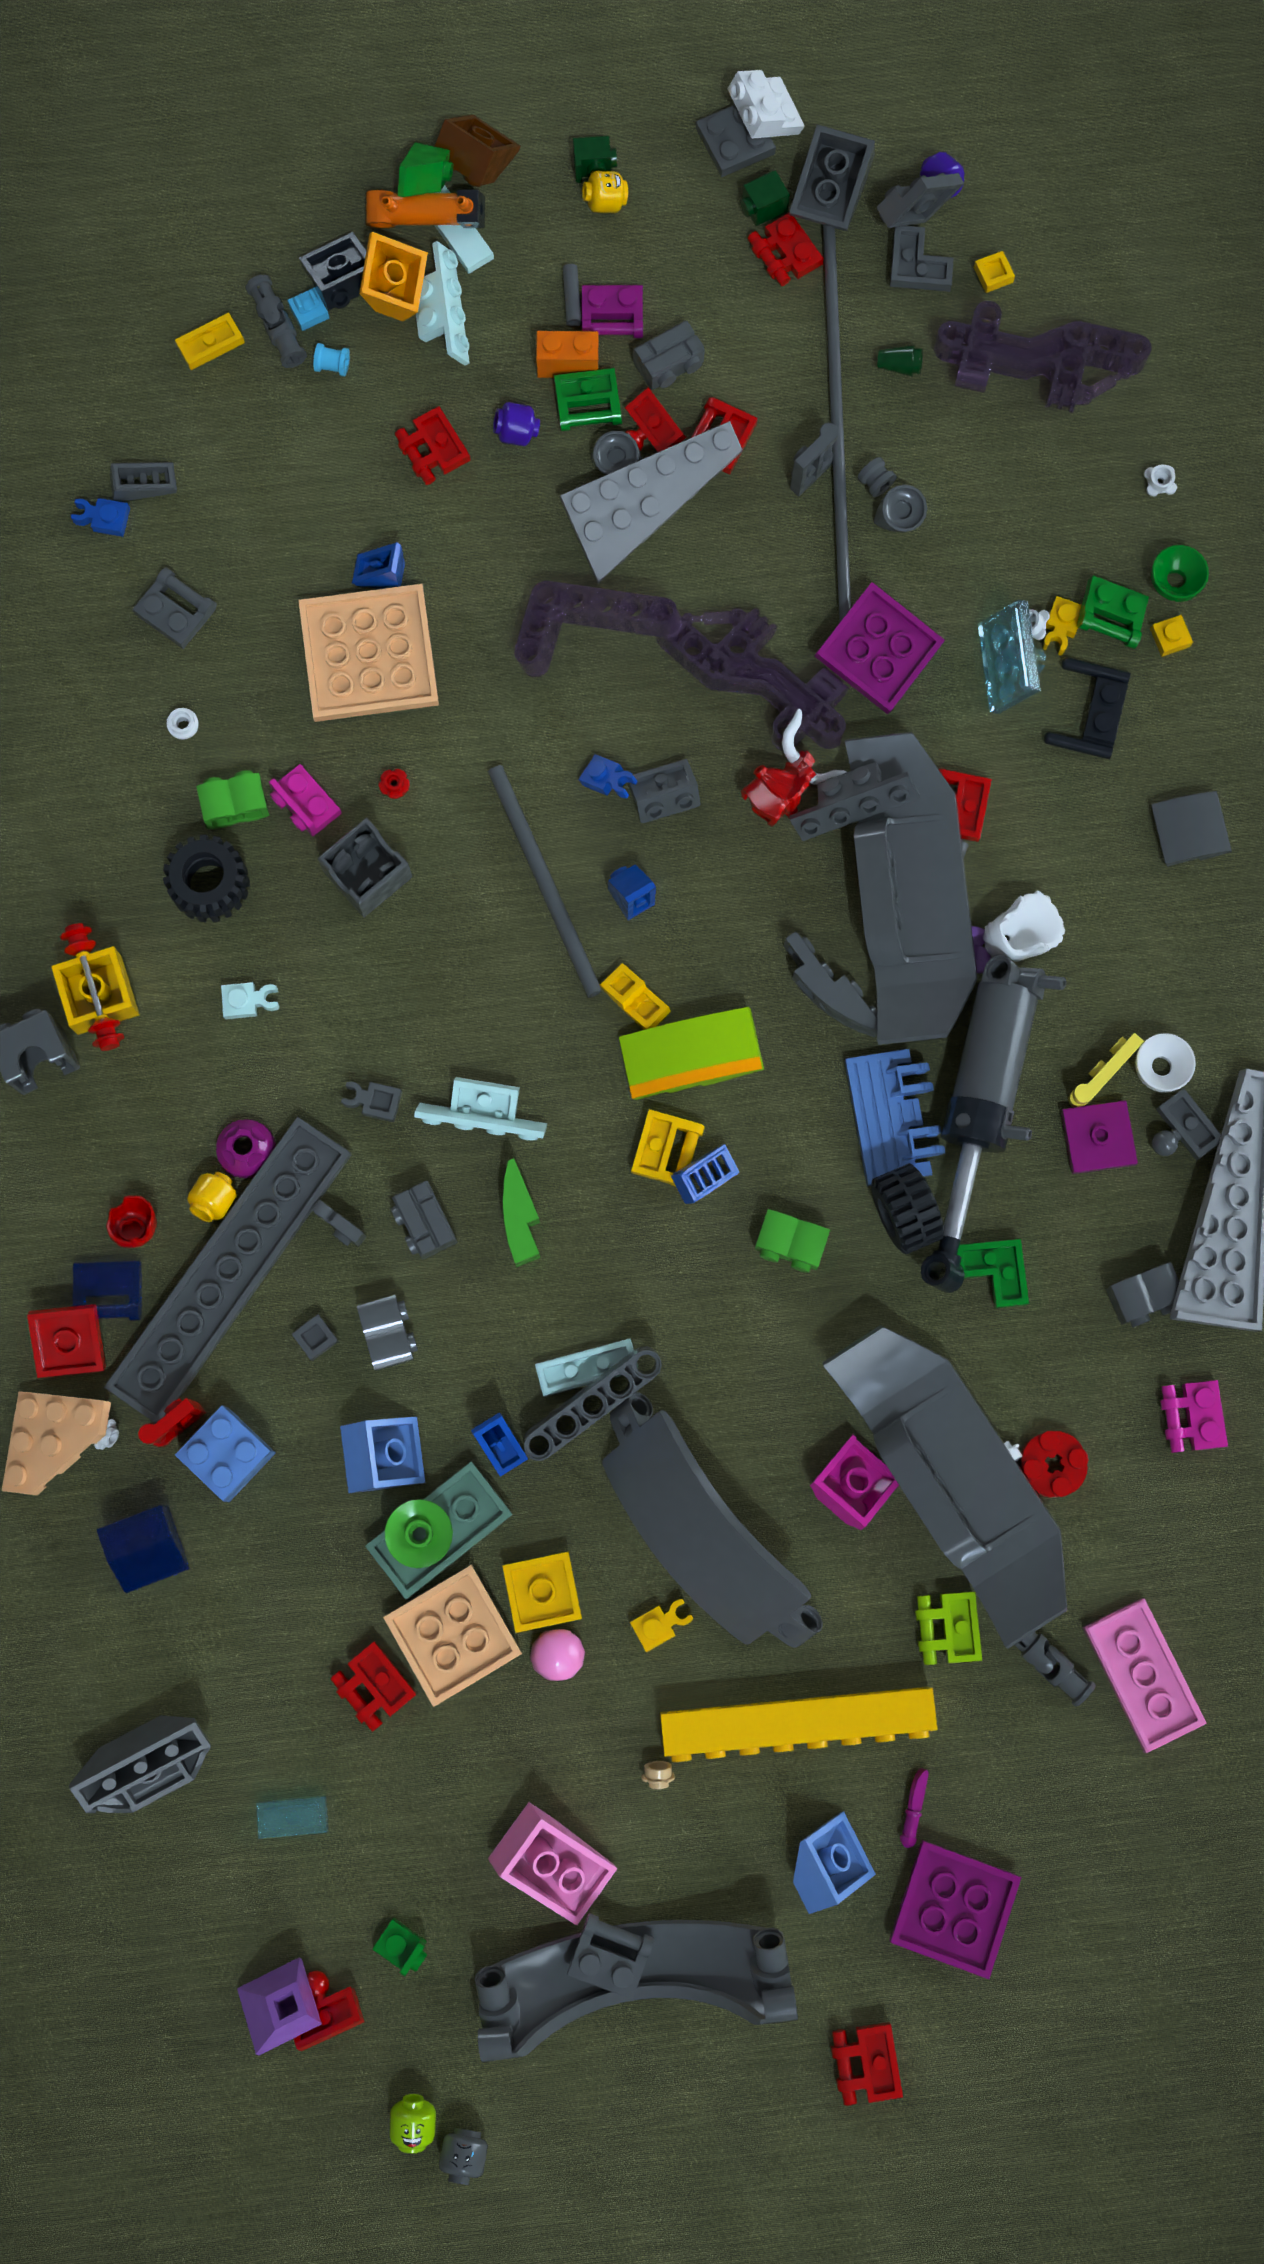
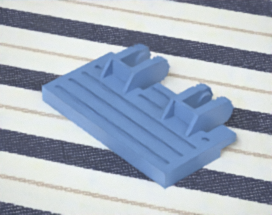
M909 1049L846 1058L844 1062L867 1186H872L873 1178L908 1163L916 1167L923 1177L932 1176L930 1161L915 1163V1159L942 1155L945 1153L944 1146L933 1145L915 1149L913 1139L936 1137L942 1133L941 1126L909 1130L912 1127L923 1126L918 1098L904 1100L903 1097L930 1092L934 1090L933 1083L921 1082L903 1086L902 1081L903 1076L921 1075L930 1071L929 1063L910 1064L912 1061Z

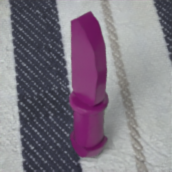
M919 1769L911 1785L908 1809L905 1810L906 1817L903 1833L900 1835V1841L905 1848H911L917 1841L916 1833L919 1818L922 1816L920 1811L922 1810L929 1775L927 1769Z

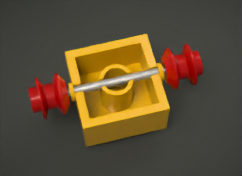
M83 923L69 925L64 929L65 932L60 935V939L69 943L64 949V953L76 956V958L51 966L68 1025L77 1035L86 1032L96 1034L97 1039L92 1042L93 1047H100L101 1051L115 1049L120 1046L119 1042L125 1037L124 1034L116 1033L115 1030L120 1025V1021L140 1015L123 958L114 946L89 954L96 946V941L88 940L87 937L92 932V928L84 926Z

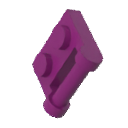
M582 285V331H598V335H634V338H643V285ZM591 320H634V322H591Z

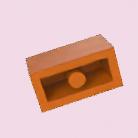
M537 331L536 360L538 378H554V375L599 370L598 331Z

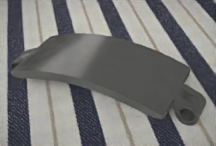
M635 1392L610 1413V1421L620 1445L602 1461L610 1483L634 1526L659 1562L683 1590L718 1624L739 1641L748 1645L769 1631L788 1646L799 1647L823 1628V1621L819 1612L810 1605H803L811 1598V1593L798 1578L757 1541L728 1508L698 1465L677 1426L667 1412L660 1410L651 1417L653 1414L652 1403L642 1393Z

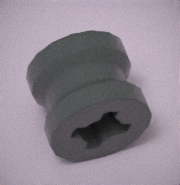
M877 457L860 471L857 478L862 484H867L869 492L873 497H878L892 486L897 476L893 471H888L885 468V462L881 457Z

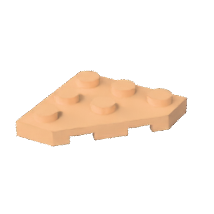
M19 1391L1 1491L39 1495L52 1478L57 1474L64 1473L81 1458L80 1454L91 1444L98 1443L106 1436L111 1402Z

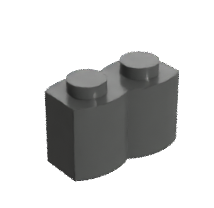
M1171 1262L1113 1284L1106 1288V1291L1121 1325L1130 1322L1132 1328L1151 1321L1149 1314L1160 1311L1162 1316L1171 1313L1179 1280Z
M392 1295L357 1306L375 1371L414 1360L412 1353L417 1352L418 1348L413 1332L407 1333L403 1321L408 1320L409 1316L404 1300L398 1302L397 1297Z

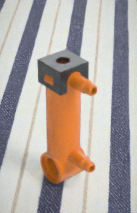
M371 190L366 192V225L374 228H394L396 225H461L463 228H485V196L479 190H457V193H426L408 197H400L398 193L386 190Z

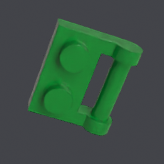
M615 368L554 375L561 431H569L570 427L608 422H612V425L622 424ZM610 403L609 410L568 414V408Z
M1093 575L1087 582L1077 628L1088 631V629L1123 641L1125 646L1135 649L1141 640V627L1149 596ZM1094 613L1128 625V629L1094 617Z

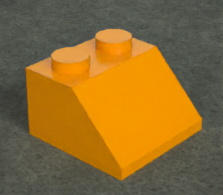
M371 232L369 234L359 294L375 312L400 321H405L418 313L428 252Z

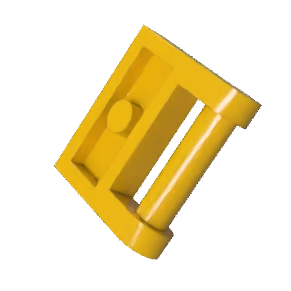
M649 1109L631 1173L665 1182L676 1187L670 1176L673 1172L666 1171L677 1130L684 1131L686 1136L675 1172L692 1162L698 1138L703 1136L705 1126Z

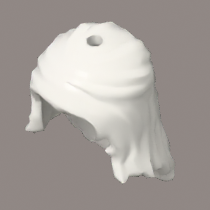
M1037 890L1033 894L1020 895L1007 911L999 915L994 921L989 922L985 926L983 940L985 941V949L990 956L1003 955L1012 962H1019L1041 955L1051 948L1058 946L1063 940L1062 935L1065 933V929L1063 927V920L1059 916L1055 905L1051 903L1050 897Z

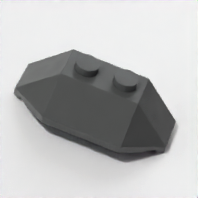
M160 1715L98 1748L69 1784V1789L85 1813H96V1811L133 1813L195 1780L206 1753L211 1748V1744L195 1718Z

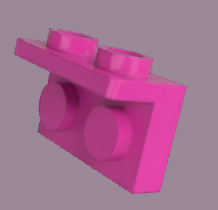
M301 764L296 766L278 782L274 778L269 781L273 791L269 795L280 809L286 806L293 814L290 816V819L301 832L306 829L312 837L342 814L341 809Z

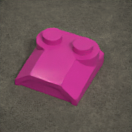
M852 1435L821 1473L817 1475L810 1487L816 1498L844 1523L862 1530L899 1484L888 1467L856 1439L857 1437Z

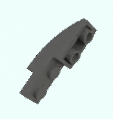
M796 931L788 936L783 947L799 967L794 971L792 980L816 1006L843 1025L872 1037L877 1036V1010L873 1006L868 1007L861 998L863 992L854 980L849 982L845 975L834 982L832 980L834 975L825 962L820 964L814 956L815 949L811 942L805 936L801 938Z

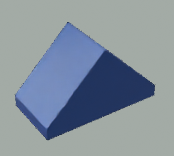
M396 542L358 554L352 584L375 589L400 587L405 567L401 544Z
M500 1412L471 1430L500 1477L528 1460V1457Z

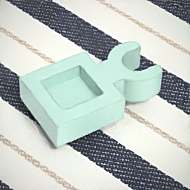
M253 982L221 985L223 1017L225 1020L257 1016V1007H263L268 1011L279 1009L278 1002L266 1001L268 994L278 992L276 985H265L259 991H255V984Z

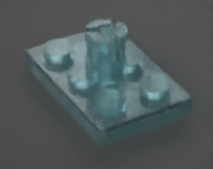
M1017 600L978 624L989 710L991 713L1000 714L1041 691L1038 674L1045 665L1037 664L1036 660L1046 661L1045 652L1042 649L1034 648L1028 601Z

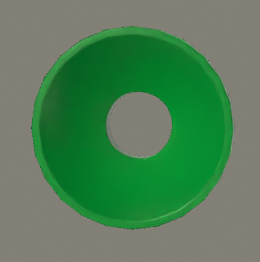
M1174 545L1162 550L1157 555L1151 570V581L1156 591L1164 598L1175 602H1184L1196 597L1204 589L1209 578V567L1203 555L1196 549L1185 545ZM1172 573L1180 574L1184 579V585L1179 588L1172 587L1167 581V576Z

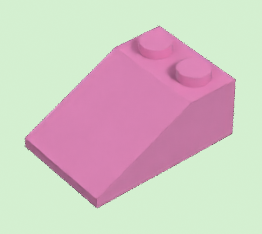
M528 1802L488 1857L489 1862L499 1877L575 1925H578L618 1869L612 1862L560 1822Z

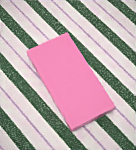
M1141 1598L1083 1627L1144 1753L1157 1749L1207 1724L1145 1598Z

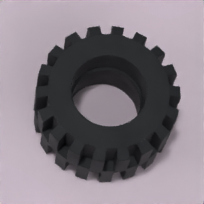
M200 835V840L197 841L192 836L187 838L188 844L184 846L181 842L175 846L177 853L173 854L170 852L167 857L170 865L164 864L163 872L166 877L163 880L164 885L168 889L169 896L181 912L184 911L187 917L191 919L197 917L199 922L205 923L207 918H211L213 922L220 921L219 916L223 914L226 918L232 916L230 910L233 908L239 910L242 907L240 899L247 898L248 892L246 887H250V880L247 876L248 871L237 850L235 851L229 842L223 843L221 838L213 836V839L210 840L207 835ZM213 865L224 870L223 879L215 889L204 893L195 892L190 889L191 878L200 868Z
M908 1163L872 1179V1195L876 1209L890 1239L897 1249L906 1255L943 1239L944 1226L938 1205L925 1178L916 1167Z

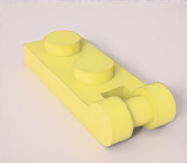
M1136 1033L1128 1040L1122 1036L1109 1050L1113 1054L1111 1059L1107 1063L1101 1059L1088 1073L1092 1077L1091 1081L1088 1084H1079L1068 1097L1069 1104L1075 1108L1085 1106L1141 1046L1144 1040Z

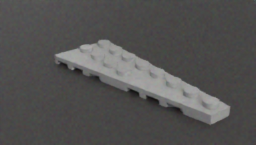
M1244 1069L1239 1071L1171 1309L1170 1319L1255 1332L1262 1331L1264 1300V1072Z

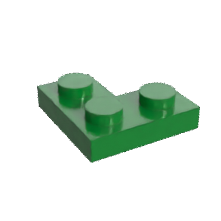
M1021 1239L959 1245L957 1255L962 1257L960 1265L965 1272L964 1279L991 1276L995 1309L1029 1305Z

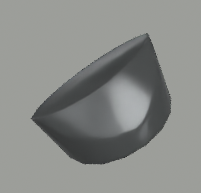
M611 431L603 434L597 440L591 452V460L594 466L605 475L642 460L636 441L631 435L623 431Z
M905 484L895 486L888 491L879 504L874 524L893 532L915 530L926 518L927 503L925 497L914 486Z

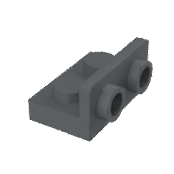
M687 759L633 774L638 781L637 784L628 783L641 823L657 820L701 805L698 784Z

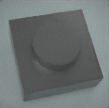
M319 1314L292 1333V1336L311 1361H314L339 1342Z

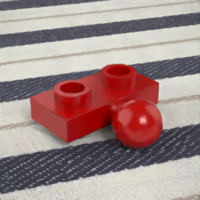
M649 387L625 407L640 427L637 430H628L625 433L632 436L640 451L644 446L646 438H648L657 452L679 444L687 438Z
M311 1971L307 1974V1978L322 2024L293 2038L296 2049L301 2052L365 2022L355 1989L350 1986L326 1997L329 1990V1979L321 1971Z

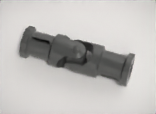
M257 275L248 281L245 286L246 291L253 297L257 305L256 312L263 319L265 331L272 345L277 346L281 354L280 361L282 366L285 368L299 366L304 362L307 353L298 344L296 330L288 314L284 311L281 299L275 296L271 287V278L268 275Z
M1033 1632L1015 1644L1021 1651V1657L1034 1665L1035 1669L1053 1687L1058 1686L1072 1699V1704L1075 1707L1081 1705L1095 1689L1096 1684L1093 1681L1088 1682L1074 1669V1664L1057 1648L1051 1646L1047 1638L1042 1634L1037 1635ZM1058 1662L1060 1666L1053 1669V1666Z

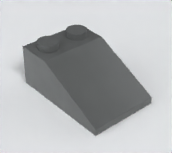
M817 124L789 215L848 231L873 162L875 141Z

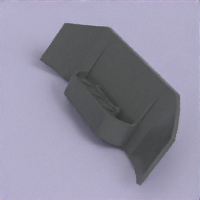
M912 732L845 740L851 771L876 762L881 770L882 781L908 772L920 793L919 799L859 820L854 832L864 934L869 956L875 969L877 987V1042L881 1045L946 1038L960 1015L978 978L956 794Z
M880 1325L822 1362L824 1368L837 1382L873 1433L876 1447L884 1463L941 1551L953 1565L962 1570L972 1585L1004 1646L1009 1649L1066 1612L1067 1596L1061 1530L949 1359Z

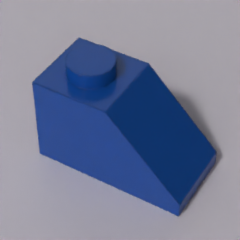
M636 864L630 868L623 866L610 875L611 879L608 880V890L627 920L655 905L656 886Z

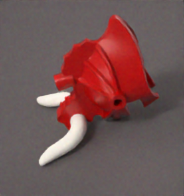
M797 709L783 732V752L789 761L786 763L785 768H766L764 765H760L754 770L756 778L741 790V797L744 800L749 798L753 806L752 811L768 822L767 825L773 827L784 814L789 818L790 815L798 812L797 807L801 801V795L809 786V783L817 785L829 778L847 773L844 770H832L822 774L815 773L811 768L815 759L810 752H798L795 749L794 736L801 725V709Z

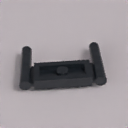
M1066 657L1062 661V668L1064 670L1097 677L1082 740L1047 732L1044 736V742L1048 745L1110 760L1131 673Z

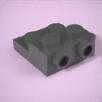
M941 173L932 177L923 175L915 179L910 186L901 187L896 185L889 189L884 195L885 199L876 208L879 211L881 220L888 228L926 223L964 185V182L959 173L948 175Z

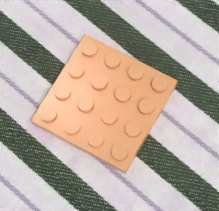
M423 584L298 600L314 722L439 705Z

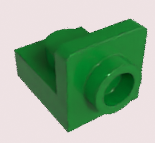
M393 1917L372 1950L400 1969L399 1973L405 1977L410 1969L416 1972L426 1958L427 1953L423 1951V1948L427 1941Z

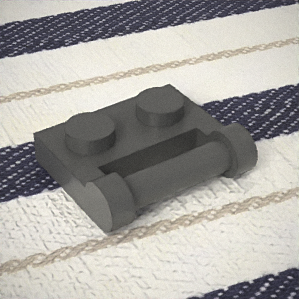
M833 423L822 425L819 438L809 447L803 446L794 456L790 489L798 497L833 463L832 447L839 433L838 427Z
M166 567L160 571L155 583L132 610L136 616L184 649L214 613L217 603L209 597L204 598L178 580L175 577V573ZM170 588L198 608L197 612L194 615L190 614L165 596L164 592Z
M589 1913L570 1962L567 1975L633 2000L647 1958L652 1950L654 1937L646 1934L641 1937L599 1921V1916ZM595 1934L637 1950L634 1959L590 1943L591 1939Z

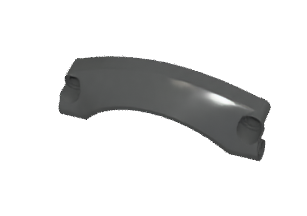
M660 1920L614 1925L617 1928L641 1937L644 1934L654 1937L653 1947L647 1958L633 2000L567 1975L581 1933L536 1946L493 1965L486 1966L480 1969L474 1978L479 1997V2016L482 2028L478 2029V2047L481 2062L524 2057L551 2034L568 2023L601 2008L639 1999L678 1998L708 2003L726 2009L754 2025L798 2020L794 1986L791 1983L783 1932L776 1928H765L747 1924L707 1920ZM595 1934L590 1942L633 1959L637 1953L635 1949Z

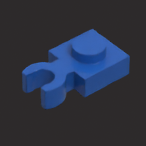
M97 498L96 506H92L85 499H75L76 507L84 509L85 512L82 515L72 514L71 519L73 523L79 526L91 523L93 532L124 537L130 512L128 503Z
M596 754L578 779L584 787L606 796L611 789H614L621 798H628L629 796L623 788L624 784L632 783L636 785L638 782L633 774L629 771H624L619 763Z

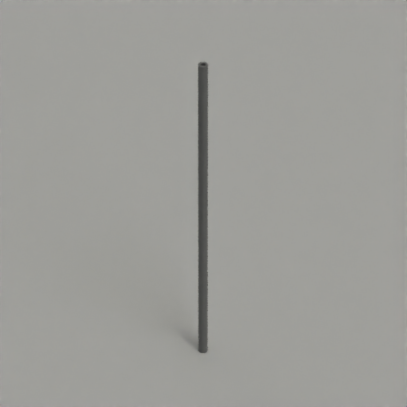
M823 225L831 423L835 424L839 430L838 438L832 447V452L834 455L833 482L840 623L851 609L837 262L835 228Z

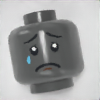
M454 2128L453 2133L444 2136L439 2169L449 2174L448 2182L469 2185L470 2178H478L483 2175L488 2144L481 2138L482 2132Z

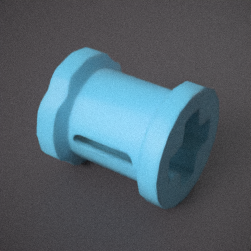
M317 343L313 361L314 371L339 372L340 376L345 377L350 361L349 348L336 350L326 348L322 343Z

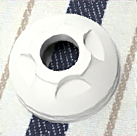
M1168 1033L1157 1034L1147 1039L1140 1046L1135 1059V1069L1142 1083L1158 1092H1172L1185 1086L1191 1080L1196 1066L1195 1056L1189 1044L1182 1038ZM1163 1058L1168 1061L1170 1071L1167 1075L1161 1076L1153 1071L1152 1063L1154 1059Z

